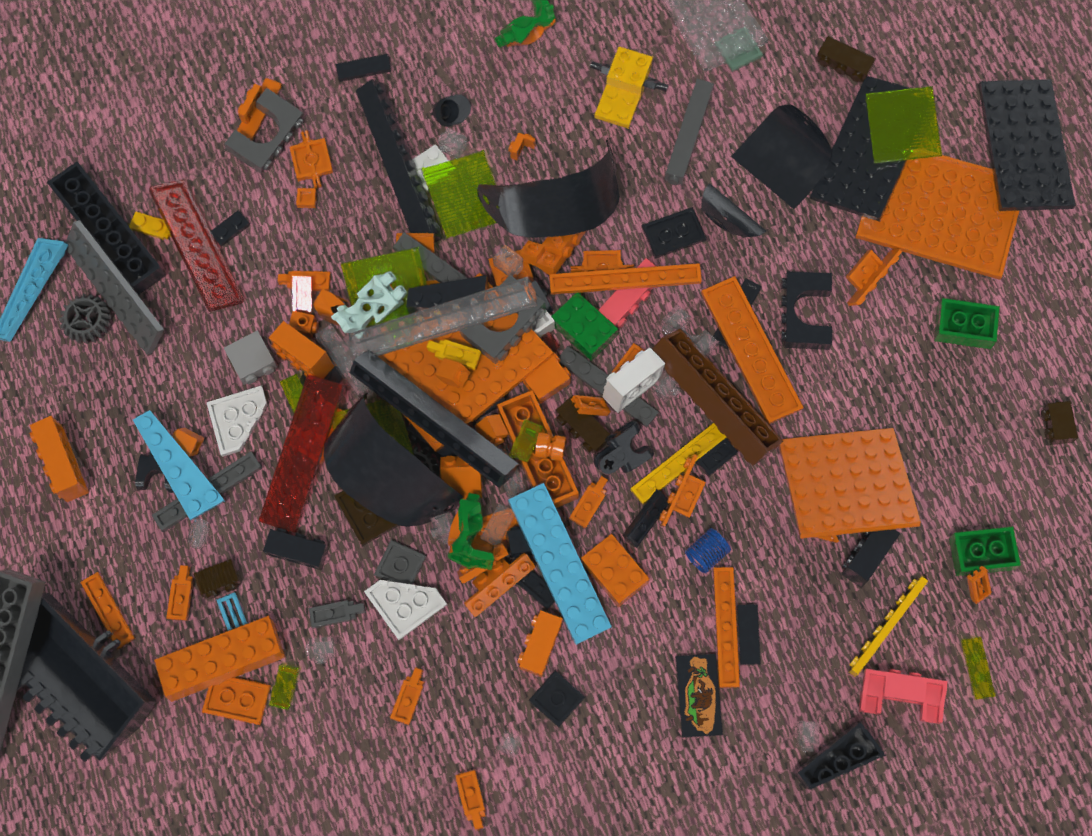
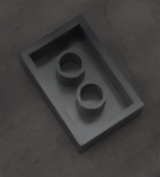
M895 529L866 532L863 536L866 540L862 538L853 550L855 556L851 554L842 566L844 572L841 575L862 588L869 581L901 533Z

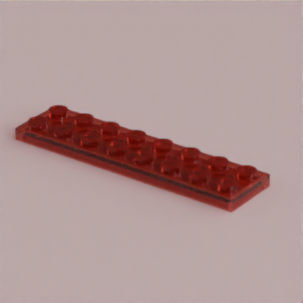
M185 180L150 186L149 192L208 312L242 304L244 298Z
M307 374L258 522L297 533L324 451V444L329 436L345 388L344 385Z

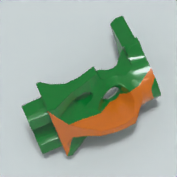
M532 0L534 17L521 16L500 30L501 35L494 38L497 46L500 48L504 45L506 47L529 45L538 40L546 29L555 25L553 4H550L548 0Z
M468 493L466 500L461 499L459 501V510L450 527L448 558L455 563L465 566L467 569L475 567L492 570L494 563L493 553L476 550L471 546L476 534L483 529L482 505L479 503L480 495Z

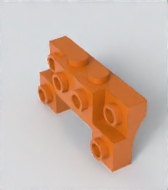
M586 231L572 235L547 237L542 244L528 240L519 252L520 261L532 264L548 275L556 274L565 260L571 256L575 246L579 245Z

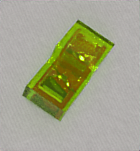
M524 419L509 455L528 462L536 446L538 433L542 432L543 426Z
M284 664L279 665L269 706L286 710L290 709L300 668Z

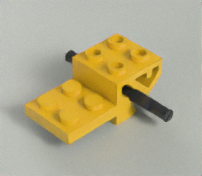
M618 47L612 65L591 62L590 68L599 70L600 73L607 75V84L595 112L596 119L629 129L645 87L667 92L669 84L658 82V79L649 77L653 62L652 56Z

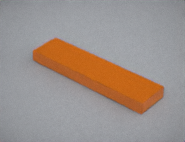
M96 572L81 581L80 583L105 629L112 633L111 640L118 639L121 642L120 646L116 649L133 641L135 637L100 573Z

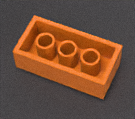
M52 416L29 425L32 431L29 433L30 437L38 446L36 452L40 460L43 459L45 464L43 470L46 476L50 477L52 483H49L53 494H57L60 499L62 498L66 502L88 494L89 491L63 426Z

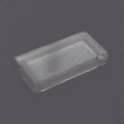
M498 504L480 538L494 546L501 543L515 517L513 511Z

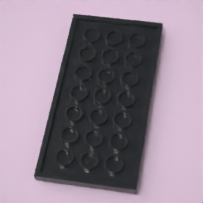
M867 76L834 143L829 165L819 182L815 184L810 199L880 222L934 103L935 95Z
M1052 79L980 81L978 87L999 210L1074 209L1076 206Z

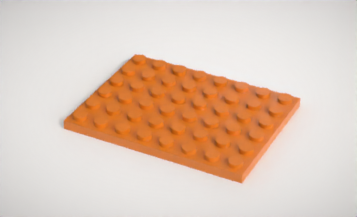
M913 147L880 222L861 216L855 238L892 249H901L902 252L1000 280L1005 268L1019 211L999 210L993 169Z
M478 273L475 277H480L483 275L481 273ZM489 283L485 319L476 320L491 331L503 332L514 326L518 319V314L499 296V293ZM426 316L382 351L378 357L468 426L554 355L551 349L531 329L520 337V342L515 347L512 346L503 361L499 360L497 364L481 353L476 370L467 368L470 374L462 389L444 384L435 375L442 360L436 358L435 353L427 351V345L429 340L439 343L440 340H449L476 349L461 337L459 331L470 318ZM404 415L435 452L444 447L443 444Z

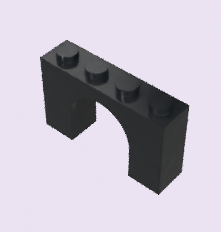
M787 271L785 278L781 279V289H784V295L781 296V307H784V313H781V324H784V331H781V342H784V348L830 350L832 346V326H816L803 323L795 314L794 304L799 299L807 296L830 297L832 292V273Z

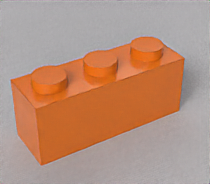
M541 610L539 615L535 614L531 626H534L532 634L528 633L525 639L526 650L520 653L517 661L520 664L519 668L521 670L543 677L562 626L563 618Z

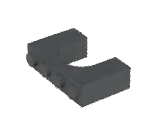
M268 88L264 90L256 101V108L276 122L279 128L276 137L267 143H256L237 130H234L224 143L226 151L259 173H262L264 170L267 171L271 167L273 157L280 155L283 150L282 145L291 140L294 129H299L304 121L302 119V111Z
M511 275L498 287L499 296L518 311V319L514 326L503 332H495L486 328L474 317H471L459 330L462 338L477 350H480L483 355L495 364L499 360L503 361L506 358L509 349L512 346L515 347L520 342V337L524 333H528L536 319H541L546 312L545 302Z

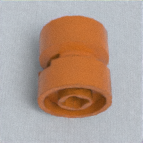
M539 432L535 457L543 459L550 457L551 460L562 462L566 437L559 435L551 437L548 433Z

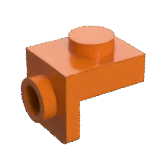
M518 133L515 141H511L508 149L511 159L517 161L524 146L535 149V138L529 134Z

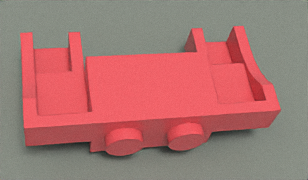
M865 669L862 691L860 692L859 712L879 715L882 709V699L919 704L921 705L919 721L941 724L943 723L948 681L924 678L919 673L904 675L899 670L884 672Z

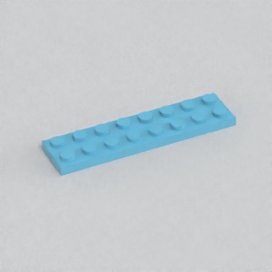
M540 484L508 499L509 505L575 645L611 628L612 626L545 484Z

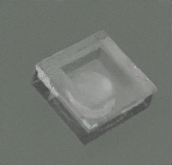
M505 730L497 750L516 758L524 739Z

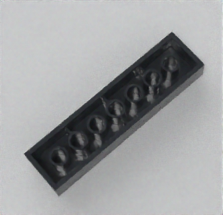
M78 161L47 182L76 221L80 220L137 295L166 276L156 260Z

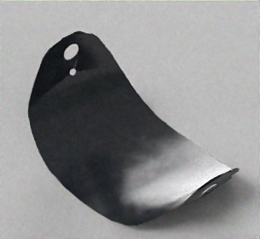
M790 104L775 108L730 157L790 207L795 209L814 189L815 184L823 176L829 165L832 149L818 125L805 113ZM709 183L701 200V210L718 227L731 234L743 237H756L767 232L712 184Z
M608 137L606 139L608 151L604 157L593 166L581 172L566 175L562 178L538 180L515 185L479 184L477 187L478 197L487 213L502 228L516 236L528 238L557 237L592 230L604 223L614 213L620 199L615 160ZM483 195L488 199L489 205L485 202Z
M366 392L347 411L324 444L323 456L325 464L334 482L362 506L381 518L400 526L423 525L438 520L454 511L459 506V501L463 499V496L435 475L419 459L379 426L365 404L368 394ZM453 505L450 509L444 511L448 506Z

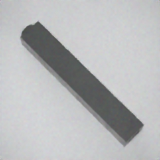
M697 79L666 170L665 180L672 185L683 184L711 99L714 83Z

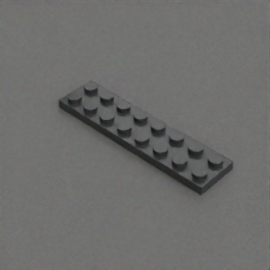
M81 221L73 222L66 244H68L66 251L70 253L76 264L96 287L98 293L102 295L108 306L112 308L118 319L122 321L128 332L135 338L140 348L147 355L153 353L164 331L163 327Z

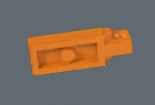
M289 271L288 274H278L277 282L279 285H287V288L292 290L321 291L325 289L329 291L331 273Z
M601 476L597 484L592 482L587 487L569 520L586 529L605 497L607 491L603 487L608 479Z
M503 543L493 546L489 552L494 555L493 566L497 564V561L509 555ZM461 566L457 574L461 582L466 583L488 569L475 567L467 569L465 566Z
M180 565L179 575H175L174 579H172L166 616L168 620L188 621L193 588V577L189 576L191 569L189 566Z
M415 667L412 677L407 676L406 680L403 681L390 719L410 726L423 690L424 681H421V677L424 671Z
M472 770L455 775L467 821L473 820L475 830L483 829L481 817L486 815L476 771Z

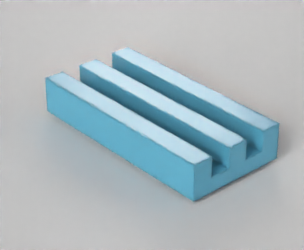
M235 592L216 600L228 631L232 630L222 602L226 601L235 627H240L230 602L232 598L242 624H247Z

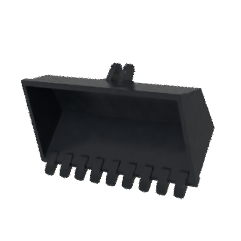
M43 593L17 691L26 685L30 690L23 695V699L26 702H30L35 697L41 700L35 706L34 711L37 714H41L46 709L52 712L46 718V723L49 726H52L59 720L64 724L57 731V735L60 738L65 737L70 732L74 734L75 737L69 742L68 746L72 750H75L81 744L87 748L80 754V759L83 762H86L92 756L101 761L109 752L142 726L156 700L113 657L114 655L111 652L120 646L121 642L116 639L106 647L103 645L112 636L109 630L96 638L51 593Z

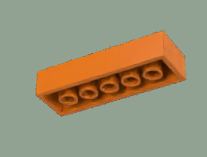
M533 390L497 404L498 413L509 433L514 449L516 446H519L518 442L527 422L540 426L539 432L548 433L553 437ZM537 439L535 443L533 442L530 445L532 450L527 460L518 457L531 488L544 483L556 508L579 499V492L564 459L560 462L551 460L550 457L546 459L535 457Z
M266 616L157 658L154 661L164 695L173 702L207 689L209 686L225 682L227 679L243 675L286 657L274 621L270 616Z

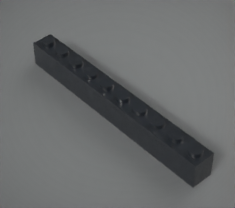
M371 79L355 91L410 233H434V243L442 239L441 229L436 223L434 211L429 205L428 195L421 185L422 180L416 172V165L409 154L410 149L403 138L404 134L398 126V119L391 108L392 103L386 95L385 86L381 82Z
M370 350L365 351L353 360L350 370L351 375L500 488L513 477L518 466L516 461Z

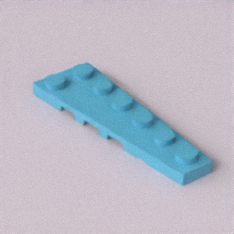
M37 238L0 318V340L7 342L12 340L56 265L64 257L68 244L63 241Z
M150 410L133 419L190 520L225 502L224 498Z

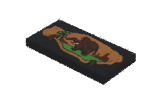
M716 654L675 656L682 738L722 736Z

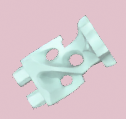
M391 271L375 275L357 293L359 298L353 306L349 308L345 305L339 306L337 308L338 312L333 314L331 318L340 325L344 333H353L361 338L370 321L375 318L374 321L379 323L404 303L402 299L407 294V291L401 285L395 289L390 285L396 280L395 275ZM373 289L374 294L369 296V290ZM369 304L371 309L365 311L363 310V305Z

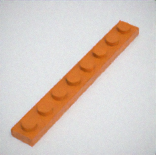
M700 263L549 274L551 295L701 284L702 282Z

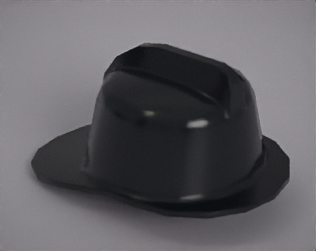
M455 94L438 100L434 104L433 112L430 115L434 116L440 125L449 127L464 122L471 112V105L465 96Z

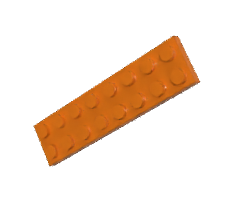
M734 276L702 290L701 295L768 425L802 410L804 407L736 277Z

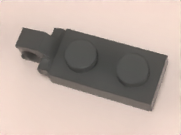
M348 600L309 608L312 629L349 622L356 619L357 614L366 613L363 603L354 605L353 601Z

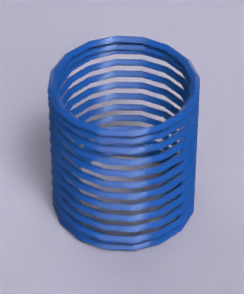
M709 528L707 532L702 534L700 539H697L693 545L685 550V554L694 565L695 560L700 563V565L696 566L697 569L706 574L731 551V548L716 530Z

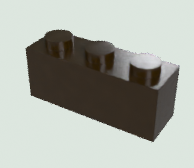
M827 36L817 54L816 61L823 67L834 69L840 75L845 74L851 77L853 81L863 83L864 79L870 74L876 58Z
M572 395L555 410V415L557 416L555 419L562 427L565 425L569 429L568 433L573 439H579L583 443L581 446L588 454L591 452L595 456L607 445L605 438L610 433L592 415L579 414L577 412L579 408H575V403L571 401Z

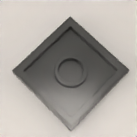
M391 540L374 576L385 581L413 585L427 556Z

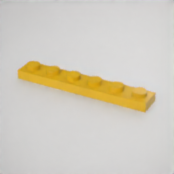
M713 423L634 485L630 491L642 505L645 504L656 489L661 491L674 481L679 474L684 473L686 468L683 465L687 457L691 458L693 454L698 455L697 461L727 437Z
M923 576L918 580L913 579L907 587L910 590L906 596L902 594L897 600L896 604L899 606L896 610L893 611L891 609L884 619L887 622L883 627L879 625L873 632L874 639L871 642L867 640L861 648L863 651L860 657L855 656L849 664L852 667L849 671L850 674L856 677L927 584V579Z

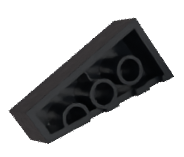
M487 275L408 288L407 310L410 315L485 319L489 286Z
M854 722L792 773L804 789L811 790L887 755L862 722Z

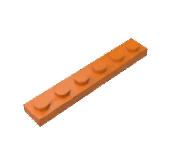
M733 567L713 568L719 688H739Z

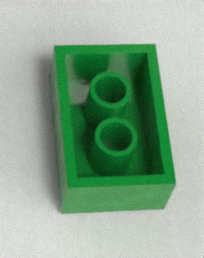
M575 293L551 316L555 321V328L591 362L618 336V328L579 293Z
M942 298L937 306L934 341L991 349L997 342L1000 306Z
M1013 527L957 532L949 537L956 576L973 575L975 570L980 572L979 567L984 566L988 573L1012 571L1021 566Z

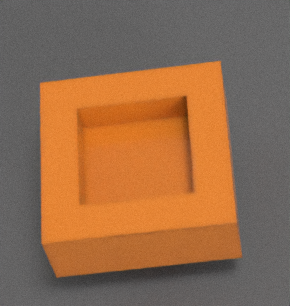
M297 188V208H316V188Z

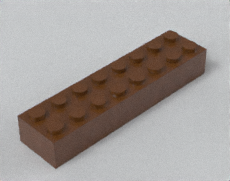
M681 328L663 336L652 348L665 362L664 368L667 374L675 379L679 387L692 398L693 403L703 410L705 416L713 421L718 430L730 440L732 446L738 449L744 456V459L751 463L752 466L768 457L784 442Z

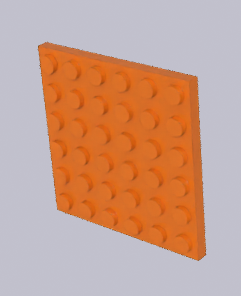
M894 428L782 439L784 442L779 445L800 539L920 526V517Z

